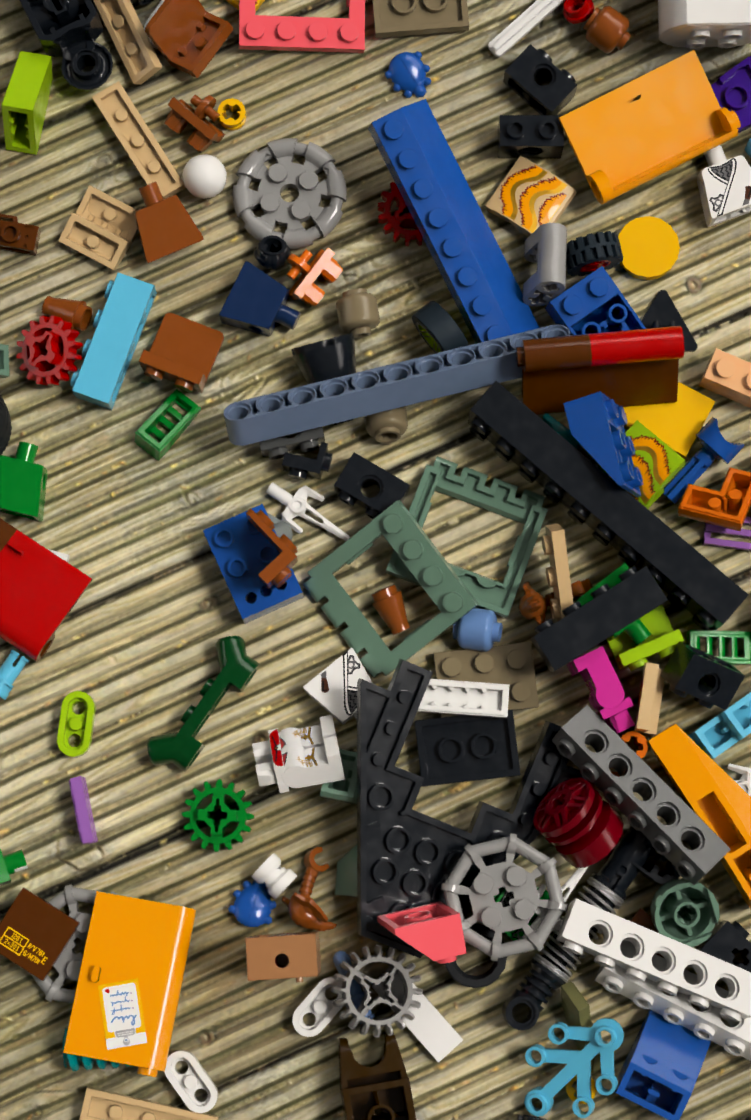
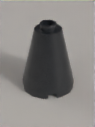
M353 333L291 349L293 358L307 384L356 373L355 339ZM353 419L347 420V421H343V422H339V423H335L334 425L341 424V423H345V422H348V421H352Z

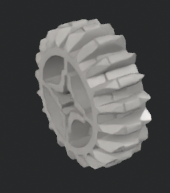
M375 945L374 955L371 956L368 947L364 946L361 948L362 959L355 952L349 954L350 959L354 963L352 966L344 961L340 963V967L347 971L345 976L337 973L334 974V979L343 983L342 987H332L331 989L332 993H342V999L333 1001V1005L335 1007L345 1005L346 1009L339 1014L340 1019H345L349 1015L353 1017L348 1024L350 1029H354L359 1022L362 1023L360 1028L361 1035H366L369 1026H373V1037H380L381 1027L384 1026L386 1034L391 1036L393 1035L391 1024L395 1023L400 1030H403L405 1024L401 1017L405 1016L409 1020L415 1018L414 1014L408 1011L409 1006L414 1008H420L421 1006L420 1002L412 1000L413 994H423V989H413L412 983L419 982L421 976H409L408 973L416 967L414 963H409L405 967L401 965L406 959V954L401 953L396 960L393 959L395 948L388 947L385 956H383L381 945ZM372 962H381L389 965L386 971L375 979L359 971L363 966ZM396 973L399 974L403 982L404 994L402 1002L398 1001L391 992V983ZM353 979L357 981L364 991V997L358 1009L353 1005L350 995ZM364 980L374 985L384 982L385 988L382 990H385L384 996L390 999V1001L381 997H375L371 1000L370 993L372 992L369 991L370 986ZM379 1003H383L395 1011L392 1015L383 1019L372 1020L365 1017L368 1011L372 1010Z

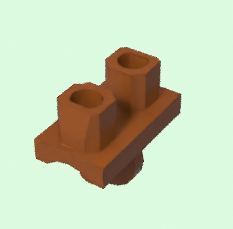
M194 95L190 102L197 107L196 110L183 99L177 100L173 97L168 103L172 110L164 122L169 128L181 134L188 123L192 124L196 129L187 142L200 152H204L213 141L220 142L225 134L206 119L208 116L215 122L220 116L213 109L216 104V99L213 96L208 95L202 100L197 95Z

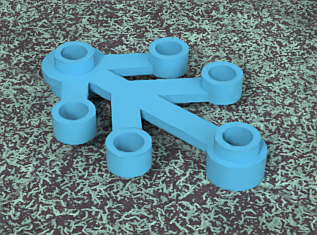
M601 1018L592 1027L568 1026L563 1022H557L549 1028L548 1037L552 1043L557 1045L563 1044L568 1039L590 1041L582 1050L551 1049L535 1044L526 1051V1062L532 1067H539L543 1063L567 1064L544 1087H535L527 1093L524 1104L526 1110L531 1115L539 1117L549 1112L554 1104L553 1097L577 1075V1099L573 1102L572 1109L577 1117H588L595 1109V1103L591 1098V1060L599 1052L601 1075L596 1080V1090L601 1095L608 1096L617 1089L618 1080L615 1077L614 1051L622 1045L624 1032L621 1025L611 1018ZM555 1028L563 1030L564 1038L556 1037L554 1033ZM601 1031H608L611 1034V1041H604L601 1037ZM533 1050L541 1054V1061L533 1059ZM602 1079L610 1080L612 1089H605L601 1083ZM538 1098L542 1102V1108L534 1107L532 1099ZM579 1101H584L588 1104V1112L580 1110Z

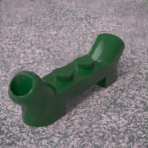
M229 636L220 638L215 646L220 668L219 675L215 680L210 678L205 683L199 693L203 698L196 707L191 705L181 718V722L184 725L179 732L149 738L147 748L152 764L158 766L173 763L186 772L205 747L195 739L196 735L231 685L243 692L260 666V663L247 656L245 641L242 637Z

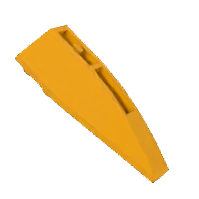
M674 723L647 740L683 801L731 849L720 861L751 910V797Z

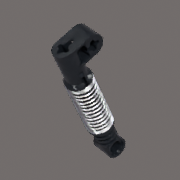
M631 826L600 871L592 873L589 877V880H587L588 888L583 886L585 892H578L581 896L579 900L615 915L614 908L620 909V906H622L626 899V890L638 873L656 884H665L672 879H678L680 875L676 867L664 855L659 853L654 859L658 862L667 861L666 868L669 870L668 874L661 873L658 875L660 868L653 864H650L645 870L643 866L655 849L651 841L641 831ZM590 928L589 938L591 941L592 939H598L596 933H603L599 928ZM553 929L554 936L549 935L548 938L551 940L544 943L550 952L542 949L541 952L544 955L536 953L530 961L531 968L529 970L532 973L531 976L526 975L524 977L527 980L524 984L521 981L519 984L522 989L518 990L516 988L514 993L503 1004L502 1014L504 1020L517 1030H527L536 1024L539 1014L544 1009L540 1005L548 1003V1000L545 999L547 996L550 998L553 996L550 991L552 989L556 991L572 977V973L566 967L575 971L577 969L574 964H581L579 957L585 958L584 953L577 955L563 948L564 943L556 940L559 930ZM519 1003H525L529 1009L527 1018L522 1021H516L512 1016L513 1007Z

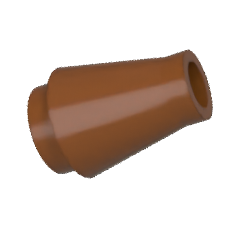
M47 296L42 306L43 314L50 317L51 315L61 317L62 320L71 322V329L86 330L92 318V308L87 306L85 301Z
M395 584L371 594L374 600L371 604L390 628L392 635L410 628L402 592L397 590Z

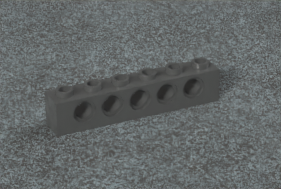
M588 705L563 725L552 739L559 753L569 758L580 769L582 776L587 781L593 782L604 794L608 803L616 806L627 817L630 825L634 829L641 831L651 841L653 848L659 854L664 855L676 867L678 874L684 879L689 880L693 885L704 877L731 850ZM585 744L592 746L596 752L590 751ZM609 768L616 770L619 776L612 774ZM633 792L638 793L643 798V801L637 799ZM657 816L662 817L667 825L662 824ZM681 840L687 842L691 850L684 847Z

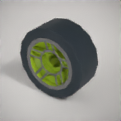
M430 301L412 316L416 329L435 353L469 345L456 322L435 301Z

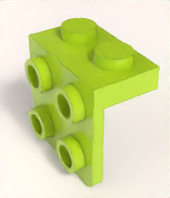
M662 604L640 618L652 635L638 646L633 643L625 631L613 640L609 637L606 639L619 670L629 667L632 672L644 667V663L648 662L647 659L659 654L661 659L673 654L679 641L684 642L680 630H673Z

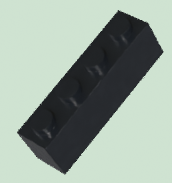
M633 566L618 576L621 582L610 588L607 583L590 593L593 598L590 602L582 606L577 601L562 611L565 617L554 623L550 618L534 628L537 635L533 636L531 641L551 673L668 600L647 566L639 571Z

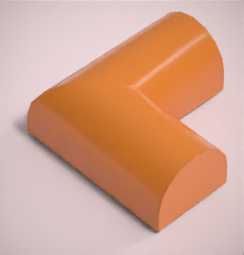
M729 467L720 491L688 484L678 507V516L741 531L751 506V472Z

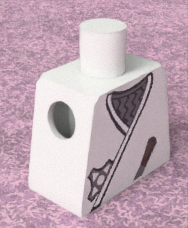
M721 145L705 152L704 156L709 167L700 171L697 177V184L707 227L750 213L751 167L745 157L740 155L727 160Z
M351 647L304 685L303 688L309 696L332 714L340 723L345 724L353 716L357 719L358 679L360 678L370 683L373 682Z

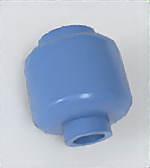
M474 608L453 624V639H456L459 646L463 649L487 652L491 650L494 642H500L503 625L497 622V616L494 611Z

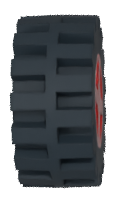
M602 231L596 234L591 233L585 237L581 236L576 238V240H571L567 244L566 269L571 276L589 275L601 266L609 270L623 261L620 242L615 232L606 231L603 233Z

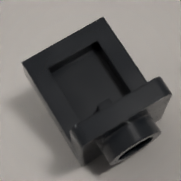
M321 442L317 460L285 452L282 463L283 471L288 472L287 476L305 481L307 476L321 480L323 471L329 472L333 453L328 452V443Z

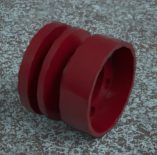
M581 777L571 778L553 788L540 802L533 820L535 829L545 836V839L554 845L563 858L575 868H586L607 856L617 845L624 827L622 817L609 803L602 800L601 795L593 789V786L587 780Z

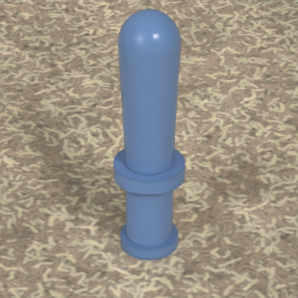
M338 951L333 956V962L338 973L345 976L347 971L340 967V963L344 961L352 966V963L346 952ZM353 979L350 995L355 1008L358 1009L364 997V991H362L357 981ZM369 1010L365 1017L373 1019L375 1014H372L371 1010Z

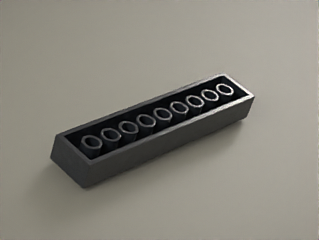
M495 381L470 409L468 424L471 427L469 430L475 437L481 441L487 439L495 446L494 452L505 462L512 460L520 467L518 472L530 483L534 481L539 483L544 488L543 494L553 503L558 504L560 501L569 509L567 514L580 525L586 523L594 530L592 535L604 546L610 544L619 552L617 557L623 563H626L629 567L635 565L640 570L647 566L657 584L669 594L666 597L668 601L676 608L682 610L684 607L694 615L691 619L698 627L703 630H717L747 598L749 594L625 489L621 488L612 478L500 383Z

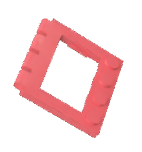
M239 0V49L364 53L365 0H346L348 18L255 15L257 0Z

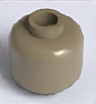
M358 288L342 293V298L336 302L340 329L346 333H353L354 338L371 335V329L379 325L380 316L377 300L373 294L367 293V289Z
M406 406L365 416L368 434L381 443H391L399 440L408 428Z

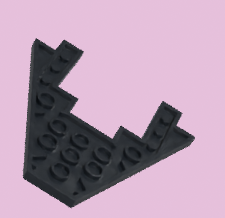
M399 659L388 689L360 678L357 682V933L421 958L424 954L377 922V916L439 901L446 904L441 884L446 882L465 851L464 846L469 843L475 845L509 837L510 833L517 834V838L530 845L540 834L535 829L533 820L535 811L542 799L553 788L566 780L580 777L585 778L580 773V770L567 765L569 758L562 756L557 750L556 745L552 742L561 726L545 721L509 812L479 801L469 828L465 831L413 810L412 808L425 778L396 767L395 764L433 672ZM506 851L481 858L486 866L506 862ZM515 853L514 860L519 856L518 853ZM474 862L460 885L471 887L474 879L480 872V869ZM458 894L462 913L464 914L471 906L469 895Z

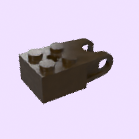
M384 1031L383 1057L373 1067H365L359 1064L353 1056L347 1038H339L340 1093L345 1120H371V1116L376 1115L375 1110L378 1108L381 1109L382 1113H388L389 1120H416L410 1081L394 1032L393 1035L388 1036Z

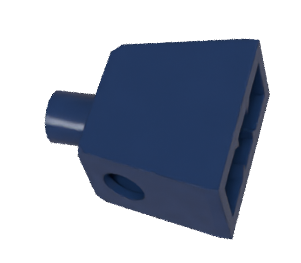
M245 261L219 316L221 323L271 336L277 323L293 330L298 323L301 312L286 306L290 296L289 290L285 286Z

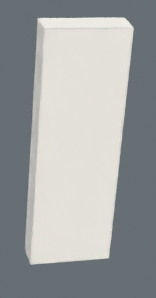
M396 973L391 983V992L398 1001L402 1002L404 994L403 982L399 974ZM381 982L379 985H372V988L381 998H386L390 1001V999L384 996L385 990H382L385 988L384 982ZM412 983L413 989L417 988V986L414 983ZM413 994L412 1000L420 1002L421 1006L420 1008L409 1006L408 1011L413 1013L415 1018L409 1020L402 1016L401 1020L439 1063L463 1039L424 994Z

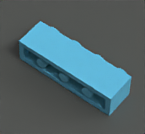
M119 272L115 281H109L104 295L107 302L103 310H98L93 322V327L96 328L92 340H86L82 350V357L85 359L81 369L74 372L71 378L70 386L73 387L72 391L76 398L109 410L113 409L157 294L153 284Z

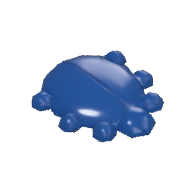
M418 51L415 53L403 52L397 54L391 60L388 71L385 72V77L391 79L394 83V91L404 90L406 98H410L412 94L417 98L424 97L427 92L425 86L430 85L432 82L430 78L426 77L430 67L423 64V61L420 60L422 54Z
M248 880L244 881L242 884L244 889L233 892V896L236 899L234 905L229 906V912L235 915L238 922L247 927H258L262 924L269 925L272 923V918L269 915L271 910L276 908L277 904L275 901H271V895L268 893V888L266 889V883L258 884L254 880L251 884Z

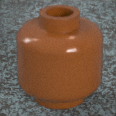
M604 6L602 9L597 7L583 27L586 30V40L606 54L611 53L615 47L622 50L632 35L627 32L630 26L629 19L611 6Z

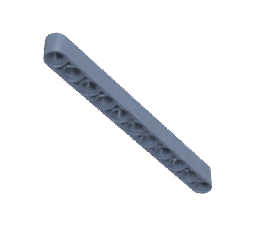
M550 325L234 402L228 405L223 413L228 438L234 445H249L489 386L495 381L502 383L522 378V367H517L516 347H521L522 340L570 336V330L563 325Z

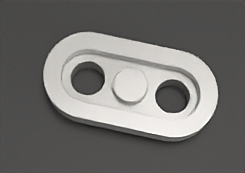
M334 977L324 978L297 1007L292 1017V1023L300 1035L305 1037L318 1035L344 1006L335 1007L333 1005V1001L342 999V993H338V997L335 1000H329L325 996L326 989L342 987V981H337ZM306 1013L315 1015L316 1022L313 1025L309 1026L304 1023L303 1016Z
M178 1050L172 1053L167 1058L165 1068L167 1079L191 1111L195 1113L208 1112L214 1107L218 1099L216 1085L191 1052ZM178 1061H185L187 1063L188 1070L186 1073H179L177 1071L176 1064ZM197 1089L206 1090L208 1094L206 1100L199 1101L196 1098L195 1092Z

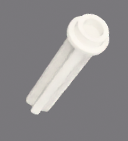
M536 0L489 42L488 48L491 53L498 58L502 57L566 0Z

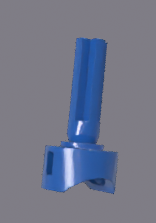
M714 417L696 434V437L701 441L700 445L702 448L693 455L686 465L664 487L663 494L674 504L684 495L687 485H693L714 462L715 458L718 461L721 459L728 464L745 446L742 443H729L720 433L718 420Z

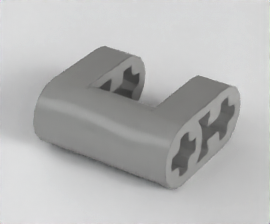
M542 224L525 240V259L529 262L537 263V272L523 285V302L527 305L536 307L548 305L551 300L559 296L566 288L567 228L562 224Z

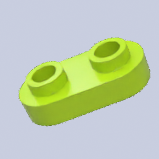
M74 691L69 693L61 705L57 745L62 753L70 757H80L86 754L92 742L96 705L93 698L85 692ZM80 702L84 703L85 711L82 714H76L74 706ZM73 735H79L81 738V743L77 747L70 745V738Z

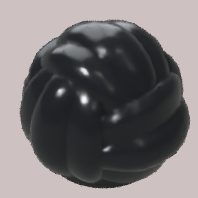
M278 236L264 237L254 249V257L258 263L270 270H277L279 267H282L290 255V248Z

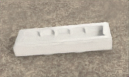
M430 679L417 712L507 718L510 684Z

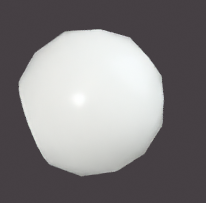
M203 154L192 157L187 162L182 176L185 187L193 196L206 199L216 196L223 190L226 184L227 172L217 157Z

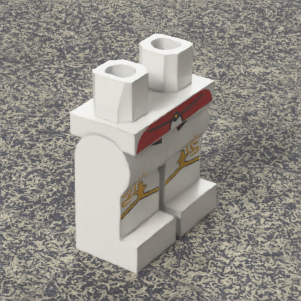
M332 714L319 717V725L301 729L290 727L278 732V728L268 730V741L253 743L252 747L259 786L278 784L279 792L284 793L289 792V787L302 788L345 780Z

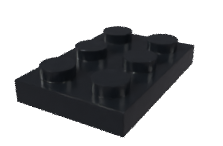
M508 710L507 718L460 715L415 721L421 777L425 778L422 787L521 775L513 710Z

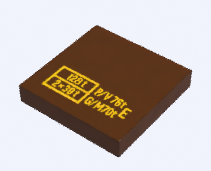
M23 887L0 923V954L44 981L80 925V922Z

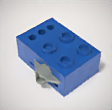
M263 504L252 508L255 513L262 510L271 519L275 527L272 531L279 538L285 534L292 541L293 533L288 523L267 513ZM247 511L203 530L245 624L304 598L292 568L290 569L292 576L279 588L273 585L268 589L260 580L258 574L280 552L248 520Z

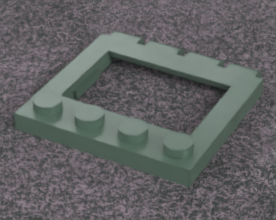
M437 456L433 466L426 465L409 509V513L421 528H423L432 504L430 501L434 490L525 524L521 536L518 535L507 564L509 568L503 583L448 563L479 603L476 606L477 608L492 610L496 615L507 619L548 509L542 507L546 497L524 489L521 499L516 498L518 486L494 478L489 488L485 486L488 475L465 466L461 475L457 476L455 472L458 464ZM393 550L385 573L421 586L395 550Z
M400 500L395 501L308 571L311 578L303 584L316 603L325 597L329 600L321 609L336 629L344 623L348 625L340 635L349 647H352L356 654L366 649L368 653L360 661L373 678L381 672L385 676L391 674L396 669L399 659L405 661L410 659L479 605ZM382 535L441 611L433 619H428L405 637L404 641L392 651L389 650L333 575L344 565L351 564L374 545L373 542Z

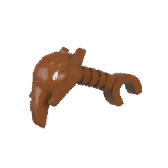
M589 578L571 584L573 598L580 597L593 588ZM527 581L523 583L525 593L519 601V612L526 619H534L540 625L545 622L547 607H550V599H554V592L543 596L532 589L530 582Z
M322 847L311 849L304 856L306 870L300 884V894L294 892L290 900L284 896L281 900L288 907L290 918L296 925L317 931L331 930L337 926L335 923L328 922L326 914L310 897L318 873L329 868L328 863L321 866L315 863L314 857L323 851Z

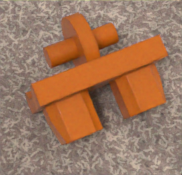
M329 247L325 250L320 249L309 264L307 262L313 254L306 249L300 257L294 254L289 255L287 261L292 268L287 273V276L295 280L298 274L302 273L289 290L291 299H301L311 306H316L320 302L325 292L314 284V281L321 275L329 283H333L343 271V268L332 258L335 252Z

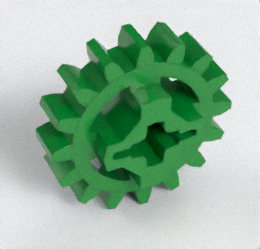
M218 779L216 787L212 788L210 783L206 781L204 782L205 791L201 792L196 788L192 790L196 796L194 801L190 799L185 800V803L191 808L190 811L182 812L183 817L190 818V823L184 826V830L193 829L195 833L190 839L194 842L201 838L203 840L201 848L206 849L212 843L215 852H219L221 844H225L227 849L231 850L233 849L232 840L235 839L243 843L244 839L240 835L241 832H251L252 830L246 825V821L254 819L255 815L247 813L246 809L250 808L253 804L251 801H242L246 792L241 790L235 793V783L233 782L227 788H223L222 780ZM213 794L212 802L205 809H198L200 803L206 797ZM229 795L232 797L240 810H231L226 804L225 796ZM219 801L221 811L227 813V818L221 819L217 832L216 821L210 818V813L216 812ZM197 821L207 823L211 828V837L202 832ZM232 822H239L235 831L224 837L225 829Z

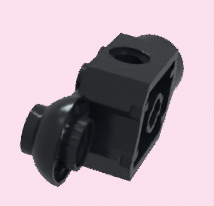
M19 0L46 55L63 57L61 69L63 77L70 85L79 90H93L107 82L112 73L113 61L110 52L105 46L95 42L104 29L91 0ZM86 66H95L89 72H82Z

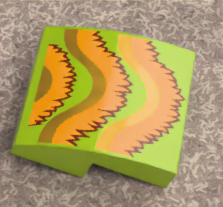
M637 420L627 430L626 437L630 436L633 441L635 455H632L634 467H638L641 472L643 485L639 486L642 496H632L649 509L664 493L666 484L686 465L684 458ZM599 465V468L609 476V474Z

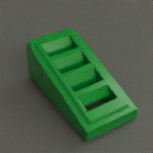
M176 389L135 432V443L159 461L199 414L201 407ZM174 404H177L184 411H186L187 414L183 416L172 406ZM168 414L178 423L174 425L164 416ZM158 424L161 425L169 433L167 435L164 434L156 426ZM149 434H151L153 437H155V438H156L158 441H160V442L158 443V442H157L155 439H153Z
M689 630L687 632L688 645L700 650V639H705L706 653L713 655L712 639H718V656L715 657L732 665H751V632ZM725 639H730L731 657H725ZM737 639H743L744 657H738Z

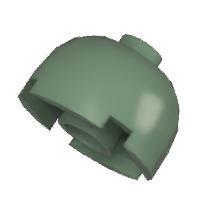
M684 878L672 879L663 884L654 894L650 906L651 920L657 932L690 947L698 946L708 940L712 935L711 931L715 927V923L718 924L720 918L719 904L714 894L700 882L693 885Z

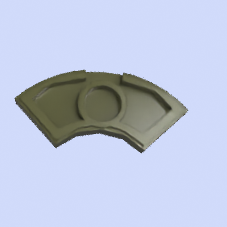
M570 981L561 985L562 1006L568 1026L592 1027L590 1006L575 984ZM574 1040L578 1050H582L590 1042ZM600 1052L591 1060L592 1073L601 1069Z

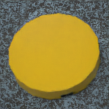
M651 216L635 218L627 223L618 235L623 254V261L620 262V266L634 278L642 280L658 279L670 271L678 259L680 249L678 236L671 225L660 218Z

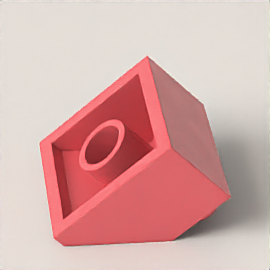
M441 901L377 916V922L439 964L456 961V956L467 954L460 913Z

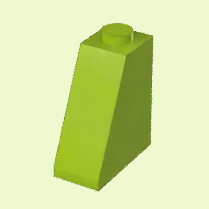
M20 51L1 105L6 150L37 155L53 81L52 58L49 55Z

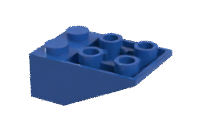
M603 266L551 300L545 307L556 325L566 326L570 330V336L646 329Z
M601 391L563 403L571 435L621 488L635 497H641L639 486L643 485V479L639 468L634 467L632 455H635V448L631 437H626L624 425L628 422L624 408L616 404L613 399H610Z
M649 1009L618 1074V1087L614 1092L668 1120H680L693 1092L711 1040H703L697 1037L693 1031L681 1025L669 1023L662 1015Z

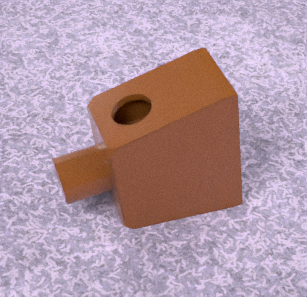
M156 181L139 188L146 206L135 210L134 214L147 263L204 240L201 232L176 194L163 199Z

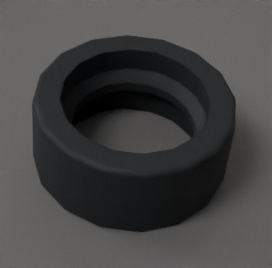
M474 924L470 927L493 942L495 931L480 924ZM507 957L494 961L487 972L477 976L468 975L463 972L456 961L445 963V968L451 977L461 985L480 988L490 985L500 977L505 969Z

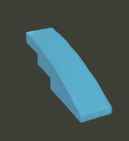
M751 692L688 735L712 760L751 733Z

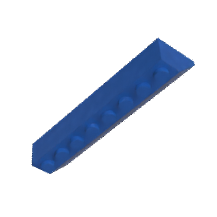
M426 99L399 108L373 121L368 130L475 343L540 328L529 305L523 302V293Z

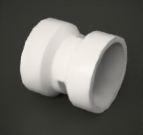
M273 853L251 877L258 884L265 882L268 893L276 900L297 878V875L291 869L282 868L281 859Z

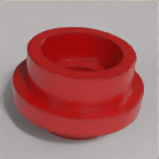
M566 0L564 2L563 14L569 23H582L594 12L592 0Z

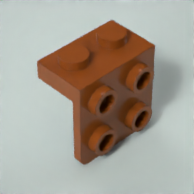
M165 0L145 27L146 34L170 65L196 78L201 75L234 30L228 21L208 13L199 0Z
M167 313L162 320L150 351L143 350L139 363L144 374L150 378L162 381L164 378L174 382V386L186 392L195 390L202 393L223 344L224 335L222 332L174 313Z
M250 508L246 512L248 520L280 552L258 576L268 589L273 585L279 588L292 576L290 569L298 562L295 555L298 552L296 550L297 547L285 534L279 538L272 531L275 528L274 523L262 510L255 513Z

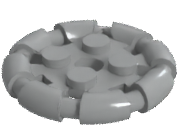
M283 138L266 143L267 147L260 151L255 149L250 153L238 169L236 175L239 178L237 185H233L232 193L237 217L243 219L245 223L244 228L248 233L259 241L266 236H278L286 242L290 249L308 247L313 245L312 241L319 237L325 238L340 221L343 215L341 211L342 204L347 200L344 175L342 170H337L334 165L335 159L317 144L309 142V144L300 143L297 138ZM294 156L305 157L304 165L293 163ZM274 158L276 163L268 170L264 163ZM324 171L327 179L319 183L316 174ZM251 181L260 183L258 191L249 188ZM286 188H294L298 191L299 196L293 202H286L281 198L282 191ZM321 198L330 200L329 207H320ZM261 207L265 214L261 217H256L253 211ZM311 218L315 226L306 230L301 223ZM276 224L287 227L285 233L275 231Z

